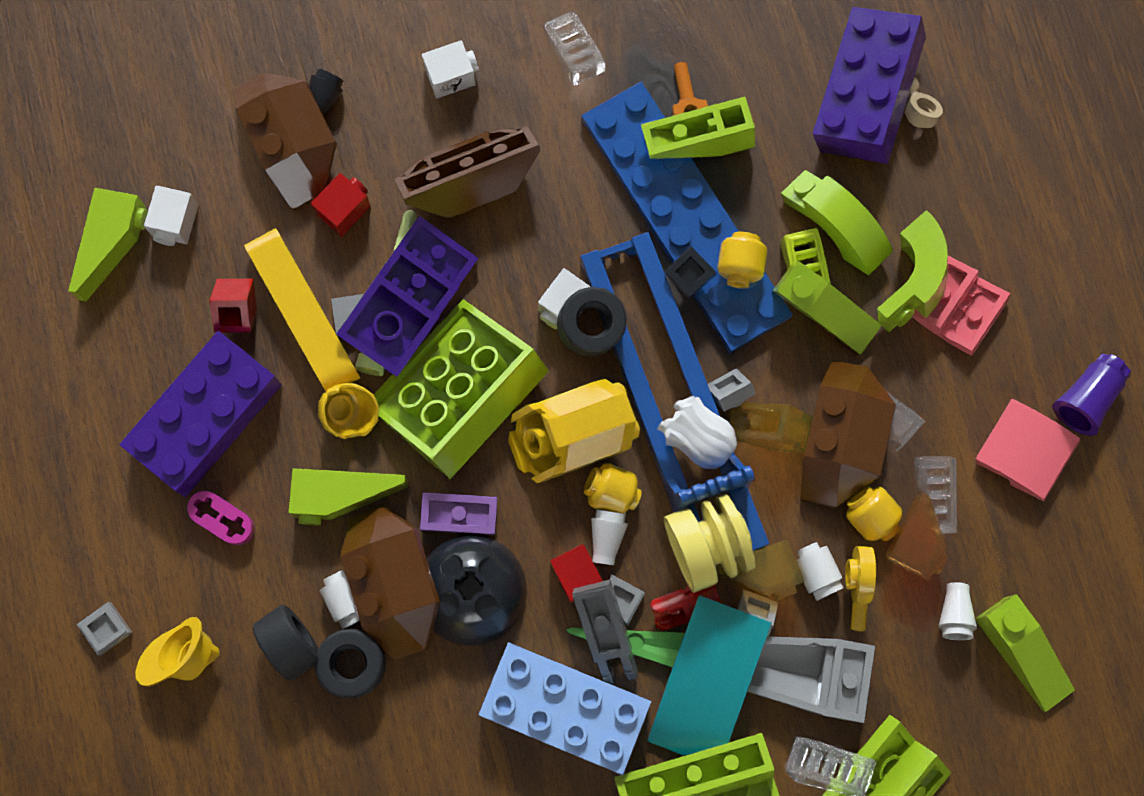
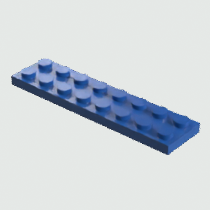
M641 81L582 114L581 121L670 261L673 263L692 246L716 271V276L693 297L729 354L789 320L792 317V313L783 299L773 292L775 287L765 271L763 278L758 282L749 283L748 288L729 286L727 284L728 279L719 275L717 263L721 243L726 238L732 237L734 232L739 231L691 157L650 159L641 124L665 117Z

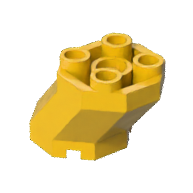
M602 379L541 402L527 405L514 412L511 423L516 422V429L509 432L508 442L518 469L523 473H533L535 476L531 479L536 483H540L598 461L614 457L631 449L632 441L639 436L640 427L635 419L625 387L618 382L612 384L608 380Z

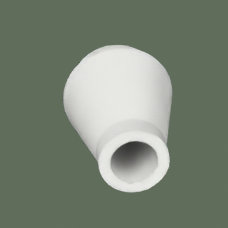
M596 509L595 518H591L593 562L614 565L616 554L628 523H625L626 514Z
M948 583L946 585V596L938 626L942 629L943 638L950 640H970L973 638V631L977 629L968 584Z

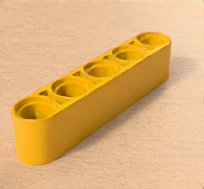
M275 228L245 244L246 251L324 390L327 392L329 388L335 385L353 383L360 379L358 372L277 229Z

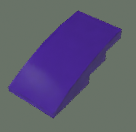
M419 216L336 335L397 377L436 323L439 315L458 290V286L478 258Z

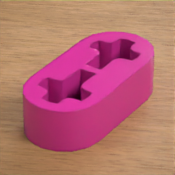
M200 491L195 493L187 504V512L194 522L232 545L237 546L248 543L255 533L254 522L247 514L212 492ZM212 499L213 501L210 506L220 514L216 519L208 514H204L200 518L201 510L197 508L198 504L201 501L208 503ZM229 518L236 523L243 519L244 521L241 526L246 529L242 536L235 534L231 538L232 530L223 524L225 519Z

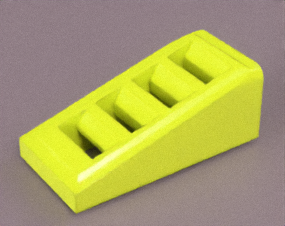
M818 228L783 236L780 246L787 270L795 261L813 258L814 263L805 266L813 272H817L820 277L831 284ZM808 244L810 246V249L797 252L794 250L795 247Z

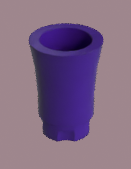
M1102 353L1095 362L1088 366L1070 389L1052 404L1055 415L1065 425L1080 434L1087 436L1096 435L1110 407L1124 389L1125 382L1131 375V370L1119 357L1113 354L1106 355Z

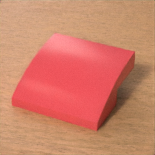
M948 256V278L941 300L927 318L922 316L916 309L912 318L946 342L972 356L1010 300V293L979 278L978 270Z
M1011 399L975 460L976 464L1010 480L1011 486L1044 502L1079 444L1080 438L1047 416Z

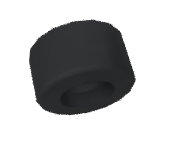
M588 287L579 289L565 301L558 313L557 328L561 340L568 349L578 355L593 357L606 353L619 343L626 330L627 316L624 305L615 294L604 288ZM595 308L604 315L606 324L603 332L599 335L589 336L580 330L578 316L584 309Z
M280 605L254 623L252 630L259 647L271 665L286 680H294L313 667L319 660L317 655L318 647L302 621L288 606Z
M343 629L329 635L320 644L317 651L319 660L315 663V673L318 681L330 694L340 698H360L372 693L381 683L386 671V656L383 649L367 633L356 629ZM347 649L358 650L365 659L363 672L354 679L342 677L336 668L338 656Z

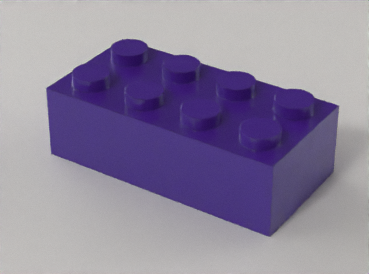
M852 7L812 133L819 152L888 164L926 40L922 16Z
M217 331L119 445L172 489L187 497L282 384L271 372L220 331Z

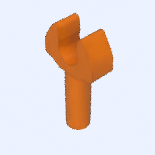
M680 62L675 64L674 71L680 101L673 105L672 116L684 113L687 110L707 107L706 100L698 99L693 94L687 63Z

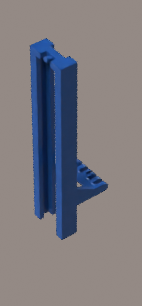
M649 232L632 237L627 242L601 251L595 250L581 255L580 265L590 287L604 288L613 294L614 291L604 268L605 259L610 257L612 260L619 258L620 254L625 252L628 257L638 256L691 396L699 397L706 408L720 416ZM598 310L603 326L605 328V317L602 314V312ZM626 326L624 335L619 343L612 347L674 513L688 508L692 511L698 522H700L695 503L728 492L735 508L740 512L747 525L752 540L753 552L767 547L769 541L748 490V487L755 480L753 470L750 465L745 467L735 456L734 452L724 465L719 467L722 477L718 476L713 480H707L704 484H696L688 489L673 446L666 445L663 432L657 430L663 420Z

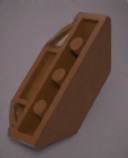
M264 72L234 89L235 108L265 171L290 208L296 211L312 202L327 187L326 182L331 171L337 143L306 81Z
M522 126L516 130L500 129L487 131L422 157L410 166L404 174L399 175L394 180L406 205L451 218L516 192L541 150L528 126Z
M831 361L820 385L804 454L801 501L838 508L845 501L881 477L896 404L869 367Z
M378 506L350 518L340 557L362 629L394 661L428 649L431 640L429 637L435 624L440 600L418 530L401 517L390 512V509L385 506Z

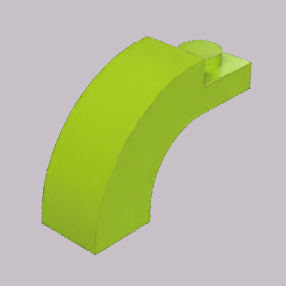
M805 170L781 192L784 203L812 219L832 238L840 250L843 260L867 275H870L894 252L886 234L870 212L848 190L832 178L826 176L821 180Z
M927 210L900 233L901 250L911 258L915 267L910 279L877 308L878 322L888 332L897 325L899 327L905 325L914 315L915 309L927 318L938 305L946 288L948 278L947 244L938 222Z

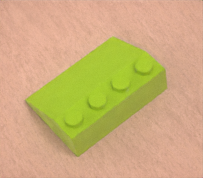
M463 299L420 344L399 375L396 377L392 374L376 391L374 396L379 405L378 417L428 462L451 479L544 378L549 370L532 347Z

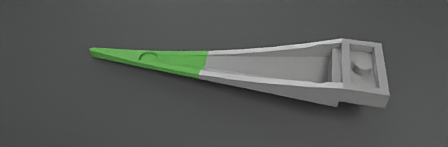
M571 627L567 629L569 634L587 639L583 628ZM627 630L633 655L670 667L674 666L685 633ZM767 636L747 692L821 716L864 723L875 646L840 639Z

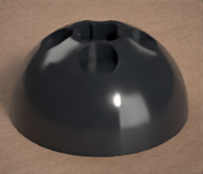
M462 535L443 542L428 555L426 559L440 600L433 631L455 644L477 646L499 639L516 624L525 606L527 584L519 560L505 545L482 535ZM467 576H468V579L464 580V581L462 582V584H459V583H458V582L461 583V581H462L463 579L467 578Z

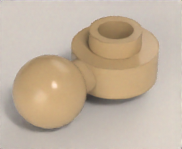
M914 76L904 113L913 126L931 128L939 120L943 109L935 98L924 93H918L919 82Z

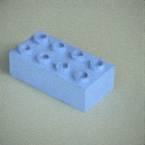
M508 642L479 715L623 775L651 701Z

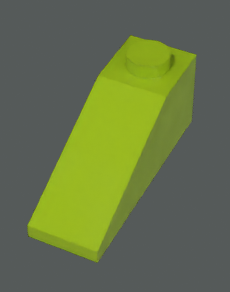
M746 97L641 124L650 159L724 156L755 147V126Z
M94 188L68 290L78 300L86 302L138 241L140 230L145 229L144 223L148 210L137 195Z
M800 261L792 263L773 289L774 293L860 355L882 326Z
M293 468L289 514L294 518H299V524L321 525V519H335L408 488V479L405 475Z
M1017 594L1002 598L975 618L976 622L1043 712H1047L1075 691L1042 628Z

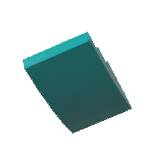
M699 595L647 741L684 756L727 744L772 622Z

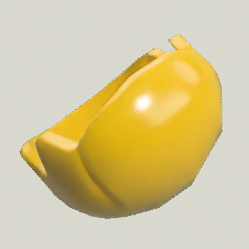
M354 383L335 385L323 393L319 400V420L324 430L342 439L357 436L364 437L370 433L378 422L379 405L374 394L360 385Z

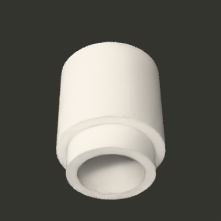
M815 542L797 551L800 558L793 562L808 593H813L816 601L843 589L840 581L843 577L828 546L820 548L818 543Z
M344 570L323 580L325 587L319 591L334 622L339 621L342 629L359 622L360 619Z

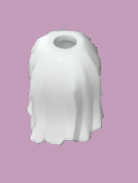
M691 396L683 401H677L673 406L677 410L674 417L662 421L657 430L663 432L666 445L679 448L695 464L703 469H717L724 465L737 447L733 427L727 420L706 408L699 397Z

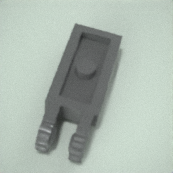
M611 580L574 588L572 593L594 663H598L604 682L608 684L615 683L616 674L611 659L618 657L621 658L627 678L629 680L636 679L638 677V670L632 652V645Z

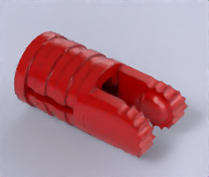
M715 585L694 593L687 586L682 590L679 589L652 600L650 608L656 617L654 619L656 628L663 631L690 622L699 595L721 603Z

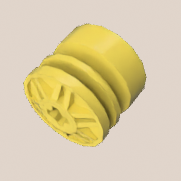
M725 493L715 498L717 513L709 501L701 502L703 521L698 522L692 511L688 508L664 516L666 532L675 558L686 583L693 593L717 584L718 577L715 565L720 564L730 578L736 577L738 573L735 559L745 573L754 570L756 566L752 550V540L747 525L740 512L737 511L733 502Z

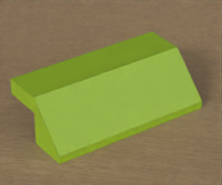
M889 715L822 796H933L950 776L951 772L935 753L917 742L900 721Z
M762 733L614 777L619 796H779L773 778L775 769Z

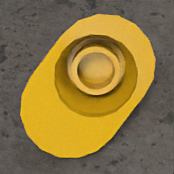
M190 617L179 626L156 638L144 650L136 667V680L140 685L148 687L158 684L169 677L187 681L194 680L211 662L219 657L220 650L213 644L209 636L202 631L201 621L197 617Z

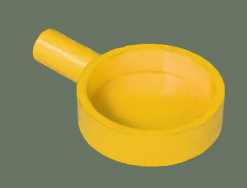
M855 546L852 559H848L846 562L845 585L847 589L851 590L853 605L850 628L854 631L866 630L867 608L874 596L876 560L872 547Z

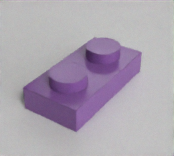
M423 493L420 530L424 532L495 536L498 498Z

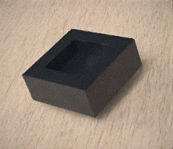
M692 246L664 271L665 275L689 300L716 276V271Z

